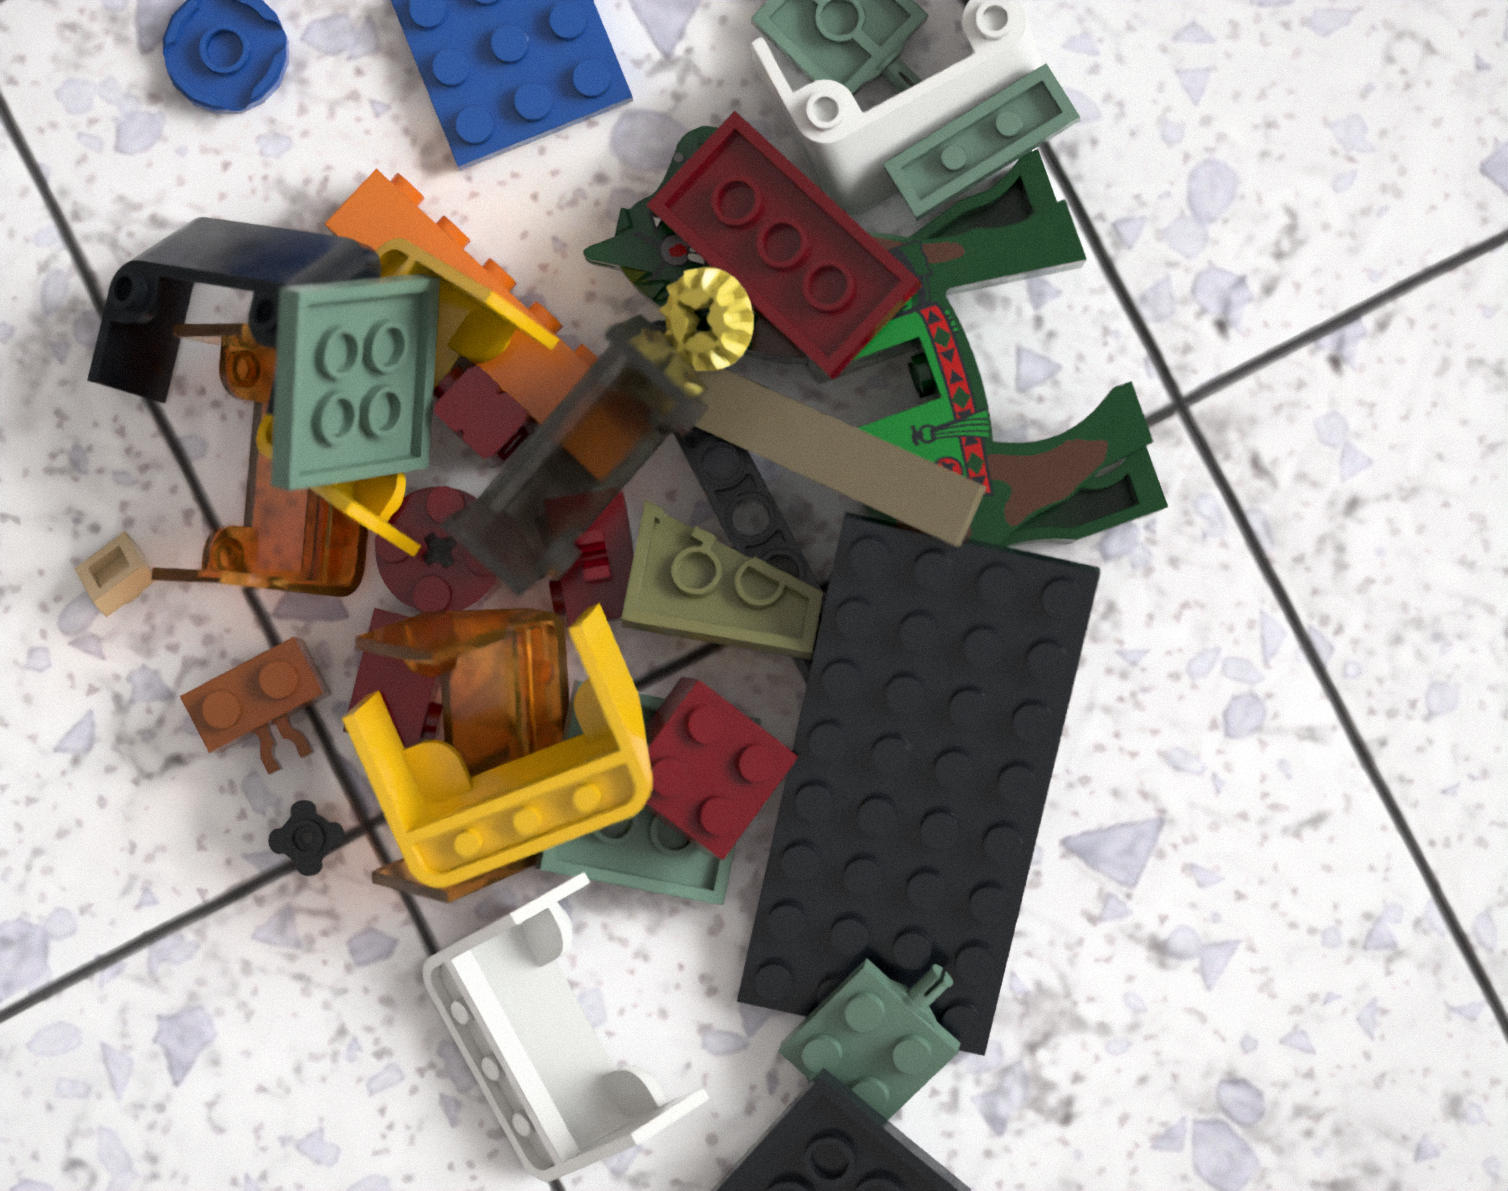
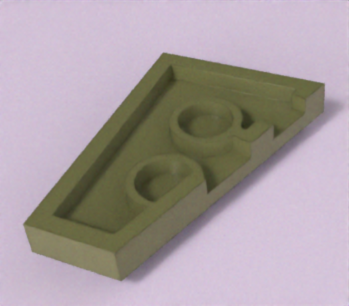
M645 499L621 618L622 627L812 660L823 601L822 591L757 557H747L717 541V536L698 526L692 528L665 514V509Z

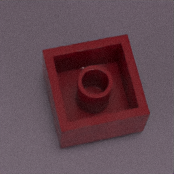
M681 677L644 727L653 785L651 794L643 808L703 854L723 861L799 756L700 679Z

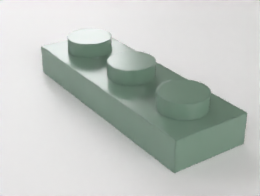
M1045 63L883 163V167L916 221H919L1078 123L1080 116L1048 64Z

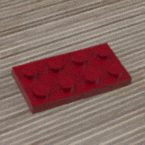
M735 110L646 205L712 268L721 269L732 275L744 288L750 303L833 381L923 286L915 275Z

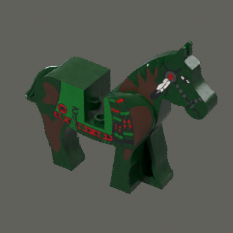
M701 126L686 133L678 142L667 173L658 189L652 195L638 201L631 209H620L614 237L591 245L583 251L585 260L588 263L622 271L632 286L658 309L667 303L669 292L666 286L678 281L684 275V271L711 266L646 205L718 129L717 127ZM1038 149L1019 158L1007 175L993 187L958 201L909 237L867 231L915 275L923 286L836 378L914 351L915 355L910 356L911 362L907 363L913 385L920 399L930 396L932 401L857 428L987 487L964 538L1005 547L1039 542L1071 544L1160 512L1168 507L1147 446L1154 441L1132 381L1113 387L1090 415L1073 428L1059 435L1025 443L993 441L990 413L981 374L965 331L946 296L1079 269L1087 261L1065 199L1057 202ZM751 304L753 332L744 355L776 363L802 364L819 384L832 380ZM710 307L695 309L694 313L700 319L699 325L696 328L697 333L712 331V327L707 321L708 315L711 312ZM1121 460L1113 471L1094 477L1100 470ZM857 501L861 515L909 525Z

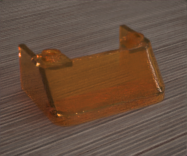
M246 323L174 324L172 337L220 345L219 375L224 389L235 399L254 402L244 525H224L211 532L203 548L201 569L152 567L151 580L227 589L314 596L346 597L351 595L359 587L364 576L368 528L342 512L310 488L288 491L271 486L272 461L261 454L257 448L256 435L267 409L276 371L277 350L258 344L253 339L249 325Z
M535 608L424 612L355 637L357 650L403 659L408 669L417 675L425 677L440 675L444 742L452 745L460 753L471 777L561 742L569 707L567 649L564 624L561 618L554 612ZM538 853L443 888H434L419 882L409 871L404 858H401L371 871L372 883L448 904L536 865Z

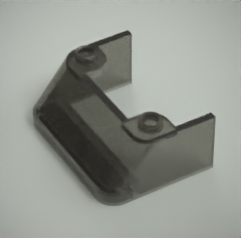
M642 314L618 323L606 332L603 337L611 344L478 499L448 516L440 525L441 528L519 597L538 584L547 574L555 581H558L583 553L574 544L670 434L676 430L684 437L710 408L701 400L708 391L706 385L661 331Z

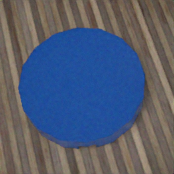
M186 0L170 18L163 36V55L165 56V66L172 84L194 106L216 114L243 113L263 104L280 87L289 64L288 37L278 15L263 0Z

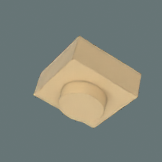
M126 531L75 568L92 602L106 617L124 604L135 600L145 588L157 580L141 549Z

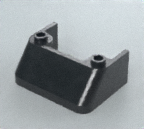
M209 217L193 219L124 264L115 273L109 286L87 381L155 402L166 403L194 282L254 291L248 316L250 333L258 344L277 350L280 288L380 278V258L371 246L347 237ZM276 371L265 413L273 417Z

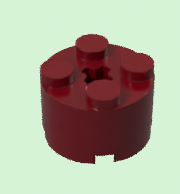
M449 486L428 487L408 494L404 497L399 509L388 520L389 524L421 546L414 557L382 536L376 535V562L383 582L390 592L402 603L426 614L454 616L477 609L497 591L506 570L508 557L507 538L498 518L486 505L471 494ZM437 537L445 542L455 539L457 543L451 550V555L455 561L449 567L438 561L430 565L428 558L434 552L430 544Z

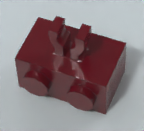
M619 488L547 501L549 516L538 518L544 555L556 553L560 578L549 580L555 617L567 616L568 627H571L588 607L600 603L607 622L621 620L635 553L623 489Z

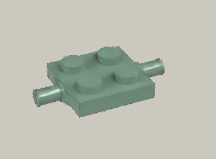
M768 0L751 18V24L812 82L817 80L839 82L854 97L864 85L879 79L881 76L899 93L923 81L899 58L905 43L928 20L929 15L914 0Z
M866 958L781 1042L778 1052L803 1073L808 1082L824 1067L878 1113L889 1120L958 1054L960 1042L936 1021L929 1007L948 987L953 985V980L946 971L941 976L943 968L934 964L910 989L906 985L889 979Z

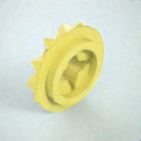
M702 267L684 271V275L678 281L666 286L669 297L667 303L658 310L665 316L667 328L661 338L672 343L676 350L674 360L689 363L694 366L695 371H716L727 368L741 358L752 337L753 311L748 295L742 285L732 275L721 269ZM710 307L711 312L708 315L707 321L712 327V331L697 333L696 328L699 325L700 319L694 311L695 309Z

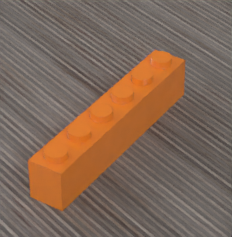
M376 168L326 221V227L335 236L351 238L371 246L375 251L391 239L403 238L490 289L559 339L554 349L550 350L516 329L509 345L500 355L484 363H471L482 368L500 385L504 392H507L528 411L532 419L600 483L607 487L657 433L655 426L648 421L655 411L650 405L624 393L619 394L602 378L609 368L585 345L581 343L575 351L568 347L556 335L563 325L540 303L535 301L527 309L513 296L510 291L517 283L496 262L489 258L481 266L464 250L471 240L446 216L443 215L436 223L418 207L425 197L402 175L397 172L391 180H388Z

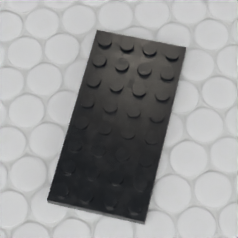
M845 512L792 751L799 757L787 772L737 1002L807 1017L866 958L889 979L906 985L910 989L934 964H937L943 968L941 976L946 971L952 978L953 985L948 987L929 1005L936 1021L960 1042L959 1051L985 1056L1101 574L1100 567L964 538L960 547L954 546L913 526Z

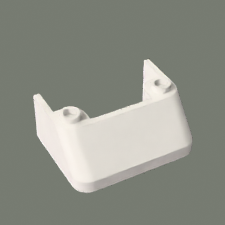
M969 0L963 11L961 24L964 37L973 54L862 113L852 93L844 85L833 80H817L792 92L763 37L751 42V62L820 189L847 214H861L900 194L885 171L883 163L1043 65L1020 0Z
M585 872L433 954L423 964V979L426 989L517 1156L532 1176L544 1182H551L637 1146L709 1099L704 1089L701 1088L668 1103L664 1097L660 1082L652 1073L636 1065H626L616 1070L558 966L556 959L566 954L572 945L571 920L565 910L559 906L558 901L590 884Z

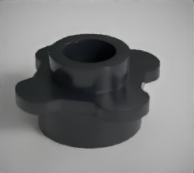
M301 800L292 805L290 810L291 817L283 827L274 829L270 833L268 843L274 853H284L296 863L300 874L312 876L322 870V860L329 854L331 849L342 845L345 839V832L341 824L329 822L325 817L318 814L316 805L313 802ZM304 832L311 833L313 837L311 843L304 844L301 841V835Z

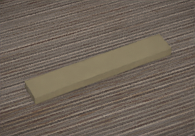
M641 331L616 390L954 546H961L987 488L986 486L729 369L695 371L694 366L689 363L674 360L676 350L671 343Z

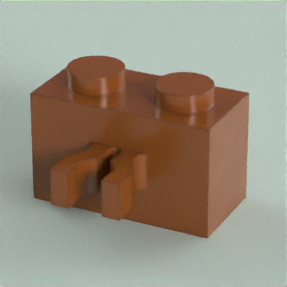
M292 637L181 695L180 698L209 753H221L256 734L261 743L260 757L268 774L272 775L282 770L283 767L275 756V747L278 743L271 731V726L275 724L282 738L291 740L295 744L301 758L309 756L315 752L310 741L304 733L292 726L289 718L295 713L332 695L304 640Z

